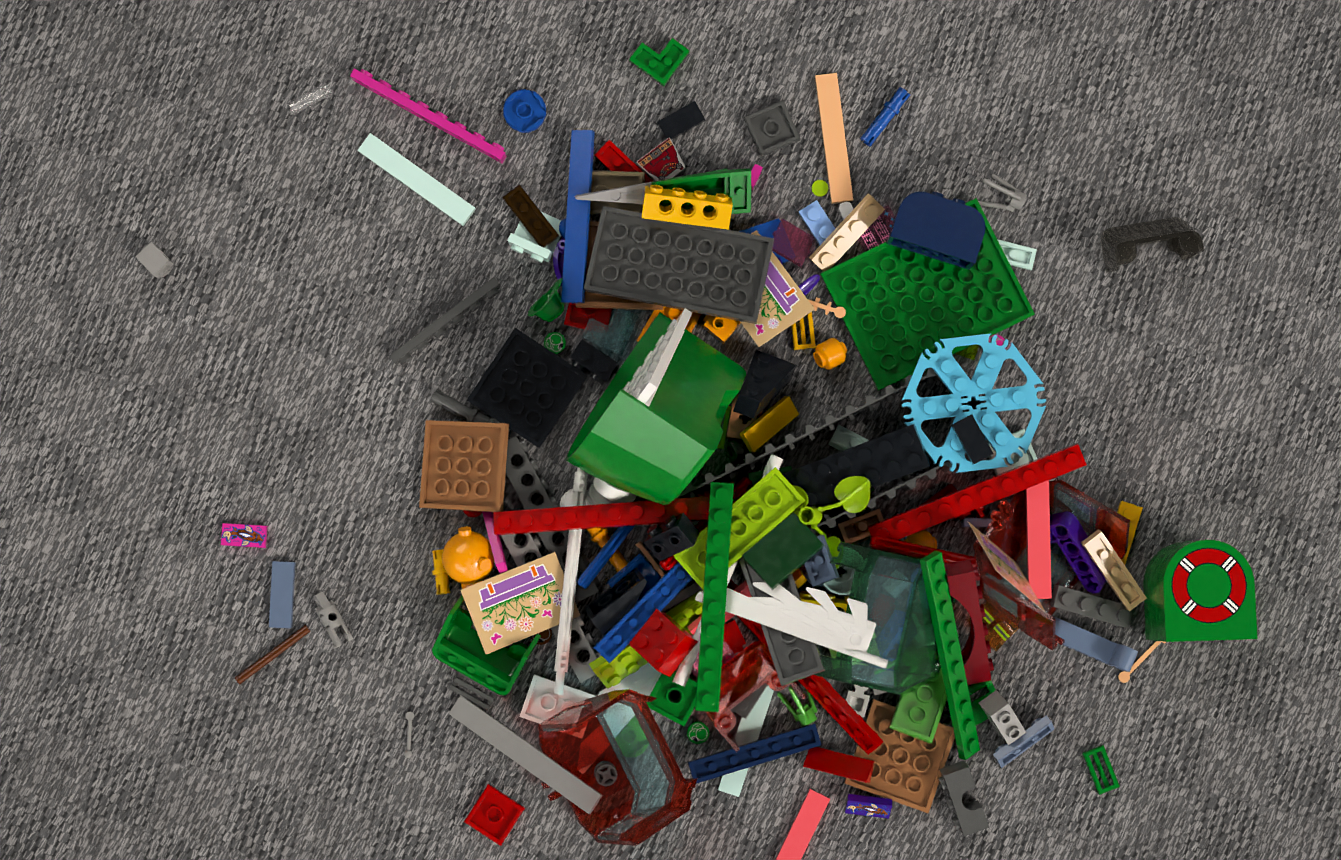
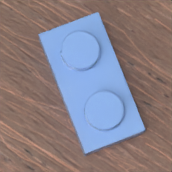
M817 200L798 212L819 246L835 230V227Z

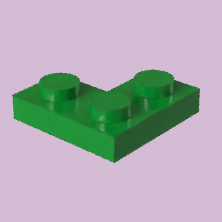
M673 38L660 55L644 43H641L629 59V62L659 84L665 86L690 53V50Z

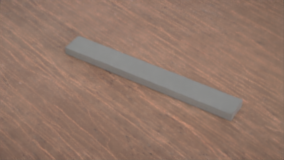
M460 695L449 712V715L586 813L591 814L603 796L467 698Z

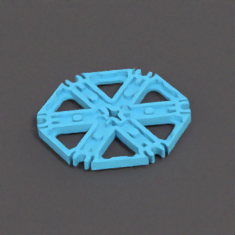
M991 333L940 339L939 341L944 348L936 341L933 344L937 349L936 353L933 354L928 349L924 350L929 360L921 353L902 397V400L911 401L910 403L905 402L901 404V407H908L911 410L909 415L902 417L905 420L913 419V421L904 422L906 426L915 424L925 452L934 464L937 463L939 456L942 457L939 461V467H942L945 461H949L951 463L949 471L951 472L955 470L956 464L959 465L956 473L1009 467L1005 464L1003 458H1005L1008 464L1012 465L1014 463L1011 460L1012 453H1016L1019 458L1023 457V453L1018 449L1019 447L1023 450L1024 454L1027 453L1046 407L1036 406L1046 402V399H1038L1036 396L1037 392L1045 390L1044 387H1034L1037 384L1042 385L1043 382L1012 342L1008 350L1005 349L1008 345L1007 339L1004 340L1002 346L996 344L997 335H994L989 343L988 340ZM979 345L983 349L971 380L952 356V350L955 347ZM1006 359L1014 360L1027 378V382L1023 386L992 389L1002 364ZM932 368L951 394L932 397L918 396L916 389L924 370ZM971 397H974L975 401H985V403L977 405L976 409H973L972 406L962 405L971 401ZM1028 409L1031 412V419L1024 435L1021 438H1015L995 412ZM972 414L985 439L996 452V455L991 460L979 461L972 465L965 458V450L952 426L943 446L938 448L931 443L922 431L921 423L924 420L955 417L952 423L954 424Z

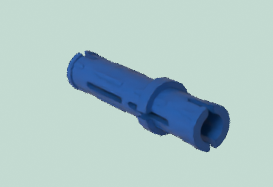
M898 88L889 102L886 101L883 110L860 137V140L869 147L872 146L891 119L899 114V109L910 97V94L905 89Z

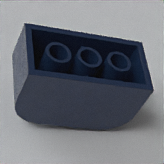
M915 192L908 195L897 209L886 244L969 270L975 264L985 234V221L978 210L965 205L963 200L956 198L949 200L938 192H932L931 194Z

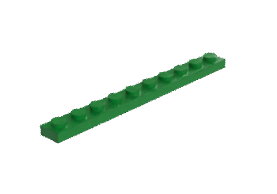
M710 482L696 711L719 712L733 483Z
M933 551L920 559L958 755L960 759L967 760L980 750L943 556L942 552Z

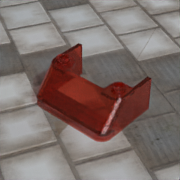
M762 641L751 643L722 666L719 712L704 711L715 728L736 752L740 749L733 734L730 732L736 725V717L731 709L766 683L774 691H781L791 685L803 700L806 698L797 681L784 686L780 684L769 648Z

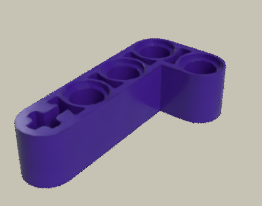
M1060 512L1050 515V544L1057 542L1084 588L1091 593H1099L1105 585L1106 579L1081 544L1088 536L1080 522L1071 512Z

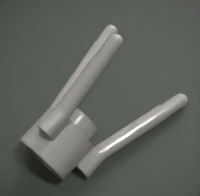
M992 174L991 177L1006 188L985 178L983 179L984 183L1007 194L1005 202L1008 204L978 201L981 206L1006 209L1011 212L1015 208L1018 210L1022 209L1027 198V194L1022 193V190L1015 188L995 174Z

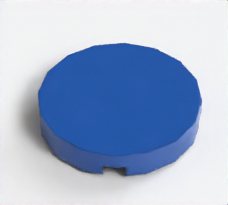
M526 89L518 90L506 99L503 115L507 124L513 130L529 133L538 129L543 124L546 117V106L542 97L536 92Z

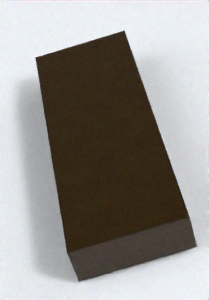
M520 184L502 197L539 246L545 248L560 237Z

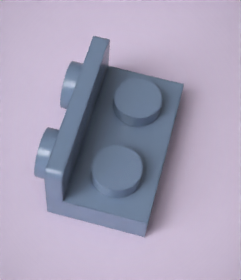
M824 535L817 536L824 544V547L804 563L807 570L805 575L807 581L812 584V587H819L826 582L839 578Z

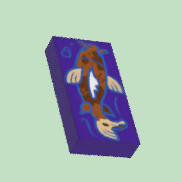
M848 794L845 813L889 819L892 799Z

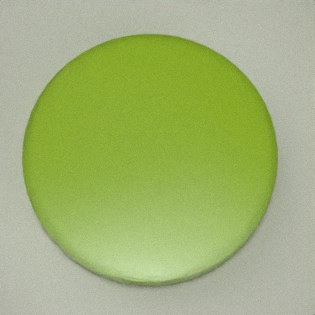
M823 180L815 181L812 184L813 194L819 197L826 195L828 184Z

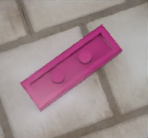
M482 511L495 565L501 574L508 571L500 536L494 535L493 513Z

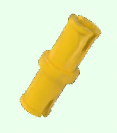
M443 549L432 551L434 562L432 573L435 575L436 595L450 594L448 574L442 564Z

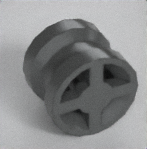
M601 761L595 766L594 775L600 785L610 786L617 779V770L610 761Z

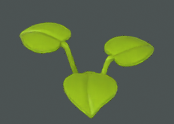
M852 476L843 479L834 490V494L840 502L818 508L807 506L808 495L805 490L799 486L792 485L805 499V502L794 513L803 524L811 525L812 529L825 536L836 569L840 566L844 556L843 544L836 536L827 538L826 534L817 527V524L822 520V511L840 507L841 505L849 513L863 511L870 500V481L866 477Z

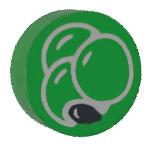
M552 332L545 337L544 346L554 354H560L566 347V340L562 334Z
M693 722L687 729V736L692 743L702 744L709 737V729L703 722Z

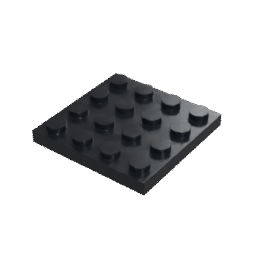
M515 328L467 401L498 422L509 424L510 430L540 449L588 375Z

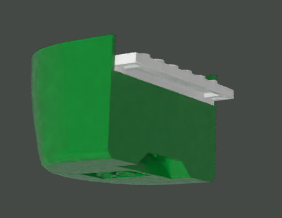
M686 308L677 320H671L659 312L596 403L571 445L565 460L588 474L626 492L662 505L670 504L689 485L717 449L724 432L720 426L728 405L742 387L746 377L745 369L685 329L692 315V312Z

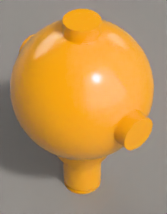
M471 527L459 528L458 534L451 537L443 548V567L453 580L461 583L462 589L482 582L494 567L495 561L490 541L482 534L473 532Z

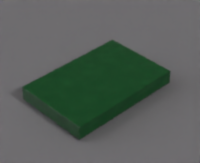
M793 512L745 552L742 557L770 589L773 590L821 550L824 544Z

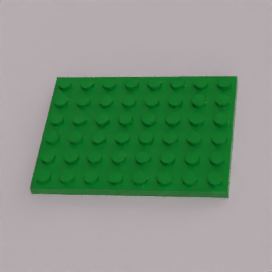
M977 198L965 203V205L975 208L983 216L985 234L976 262L969 270L895 247L885 242L820 274L836 308L844 307L846 310V315L842 317V320L877 391L912 375L921 353L929 360V357L924 353L925 349H928L933 354L936 353L937 349L933 345L936 341L944 348L939 341L940 339L990 333V336L1035 315ZM972 345L955 347L952 350V355Z

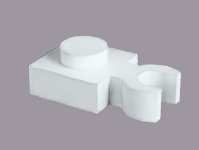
M856 676L853 682L855 692L848 690L846 701L857 714L864 718L870 696L864 695V692L869 689L870 680L867 679L866 685L860 687L858 685L859 677Z

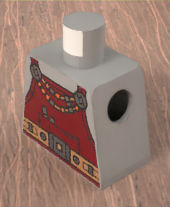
M670 137L636 162V165L653 181L680 177L686 172V167Z

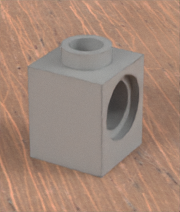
M153 242L149 243L135 256L156 278L160 276L165 277L172 270L171 266L174 264Z

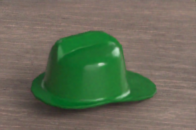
M562 278L558 279L531 306L528 316L536 315L543 321L551 322L563 313L565 303L561 302V296L557 291L562 283Z

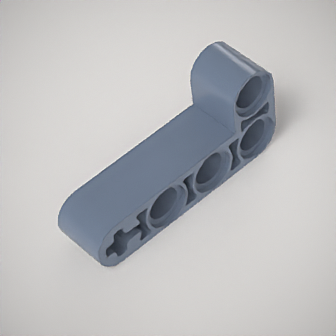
M1056 617L1053 618L1046 634V638L1071 649L1073 648L1077 652L1091 658L1093 657L1125 672H1130L1138 654V651L1130 647L1112 642Z

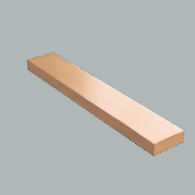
M837 73L815 75L831 204L853 201Z

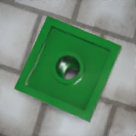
M674 671L670 677L661 673L645 706L684 727L696 705L697 682L689 678L684 687L672 682L677 671ZM672 691L679 692L677 699L671 697Z

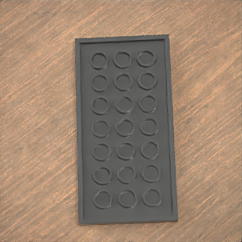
M603 206L584 290L680 310L686 308L690 312L757 324L774 238L727 229L642 218V213Z

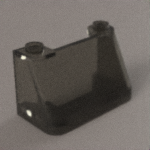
M1180 217L1108 228L1101 235V247L1106 273L1118 271L1120 265L1131 263L1137 256L1136 246L1166 241L1168 252L1173 251L1177 253L1181 261L1192 259L1204 251L1202 238Z

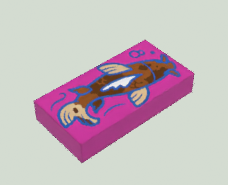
M222 523L221 545L266 548L268 526Z

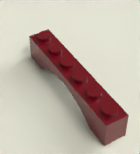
M970 559L944 564L950 595L958 600L970 615L969 636L961 651L967 684L971 685L990 681V671H994L992 659L988 658L991 648L989 640H985V636L988 635L986 622H982V618L986 617L983 604H979V599H983L980 585L977 586L976 581L980 580L978 568H973Z

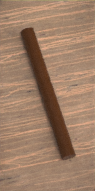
M305 624L235 677L237 683H243L311 632L309 627Z

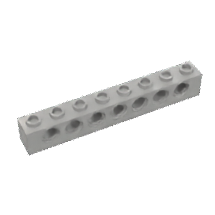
M524 533L527 537V542L519 546L515 542V537L518 534L501 535L517 567L527 563L525 558L530 552L535 553L537 559L543 557L539 550L543 546L537 536L533 538L531 533ZM581 616L573 619L572 630H576L580 638L575 643L570 642L569 663L579 682L582 683L596 675L589 664L602 655L595 653L592 647L595 645V642L590 633L585 635L582 626L585 624ZM559 625L551 628L556 639H558ZM582 649L590 653V659L587 662H582L578 659V652Z

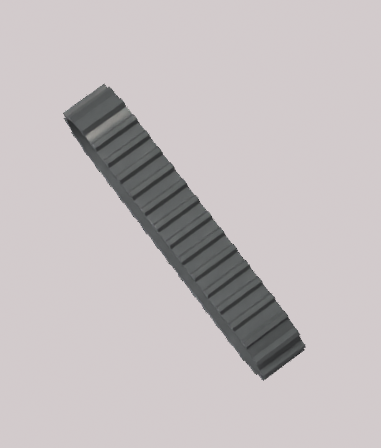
M928 368L923 372L919 383L926 381V385H931L934 383L933 381H941V379L932 368ZM911 375L905 377L900 382V388L898 389L891 385L885 387L877 399L872 395L866 396L861 401V407L857 409L850 404L841 411V416L838 418H834L831 414L825 416L821 421L822 426L818 428L809 424L802 429V435L797 438L791 434L786 435L782 440L783 445L777 448L770 443L763 448V454L756 458L751 453L745 455L743 464L736 468L731 463H728L724 466L723 474L714 477L711 473L706 474L703 484L695 487L689 483L684 489L685 492L676 499L684 498L688 495L690 498L695 497L694 492L708 485L710 487V482L719 481L727 476L732 480L735 478V472L749 466L750 470L754 469L755 462L766 457L770 458V455H774V453L786 447L791 451L795 449V443L807 437L809 441L815 439L813 434L825 428H828L829 432L835 429L834 424L846 418L851 422L855 419L853 415L864 409H867L868 413L874 410L873 405L885 399L888 403L895 400L893 395L907 388ZM971 397L970 403L972 408L976 409V406L982 403V401H975L974 397ZM965 452V458L969 459L967 453ZM945 461L942 467L937 466L931 470L928 467L921 469L923 473L912 479H909L908 475L901 478L903 483L892 489H889L888 485L881 487L883 493L871 498L864 510L867 511L876 507V499L879 497L885 501L896 497V489L899 487L905 492L915 488L916 479L918 478L924 482L935 478L936 469L938 468L943 472L949 471L951 463ZM842 506L843 513L829 518L828 514L822 516L824 522L818 524L817 527L822 525L826 530L836 526V518L842 516L845 520H849L855 517L856 513H849ZM805 524L816 536L815 530L810 528L809 525Z

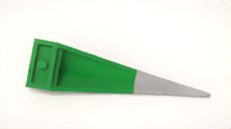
M750 168L721 169L574 196L577 200L643 204L645 186L660 185L663 189L670 190L672 188H682L686 192L693 193L699 190L706 192L708 195L726 194L732 198L731 214L751 213ZM662 200L660 204L662 206H669L671 202L669 200ZM688 202L682 204V207L685 209H690L693 206ZM711 205L703 208L704 211L710 212L715 209Z

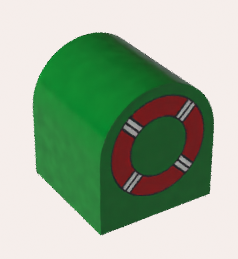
M1216 540L1178 542L1163 548L1151 559L1143 580V592L1147 597L1144 600L1146 640L1179 642L1258 639L1254 576L1248 561L1237 549Z

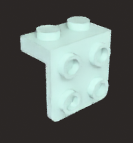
M541 212L560 237L543 248L537 244L523 224L519 222L515 233H511L507 241L511 246L510 249L520 254L524 251L531 255L530 258L540 263L543 260L549 263L554 249L561 238L559 232L561 220Z

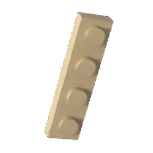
M867 194L814 251L809 259L823 272L831 269L885 209L870 194Z
M1098 529L1081 542L1129 612L1147 598L1102 531Z

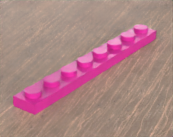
M355 68L353 69L350 77L354 82L503 164L507 156L503 151L504 148L495 142L492 145L484 141L486 138L477 132L471 134L466 131L467 127L457 121L453 124L447 120L448 117L439 111L434 113L428 110L429 106L419 100L417 103L410 100V95L401 90L396 92L390 89L392 86L384 80L380 79L378 82L372 79L373 75L366 70L361 69V71H358Z

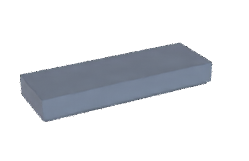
M272 561L270 628H292L296 562Z

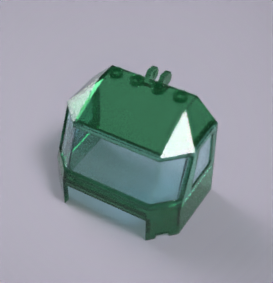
M840 542L837 547V551L840 553L838 557H832L830 563L855 569L849 598L866 603L868 605L867 620L876 623L867 652L887 659L888 664L886 668H882L837 651L836 658L820 654L825 671L814 675L895 694L910 693L934 678L941 669L920 564L921 558L874 549L870 546L856 543ZM950 595L952 607H954L956 599ZM847 604L846 613L852 614L849 604Z

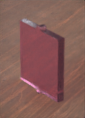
M782 219L777 230L773 232L774 245L772 251L801 267L806 256L810 254V247L815 237Z

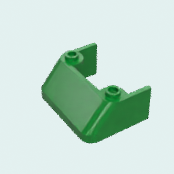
M461 595L449 612L432 648V653L439 661L499 695H507L522 672L541 636L537 634L529 647L523 643L515 642L509 649L503 647L485 654L477 631L471 628L473 621L470 613L461 608L464 603V598Z

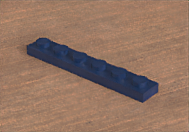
M812 723L688 761V766L693 783L697 784L820 746L821 741L816 724Z

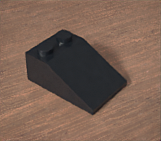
M637 567L613 587H610L584 607L591 621L603 636L636 605L647 583Z

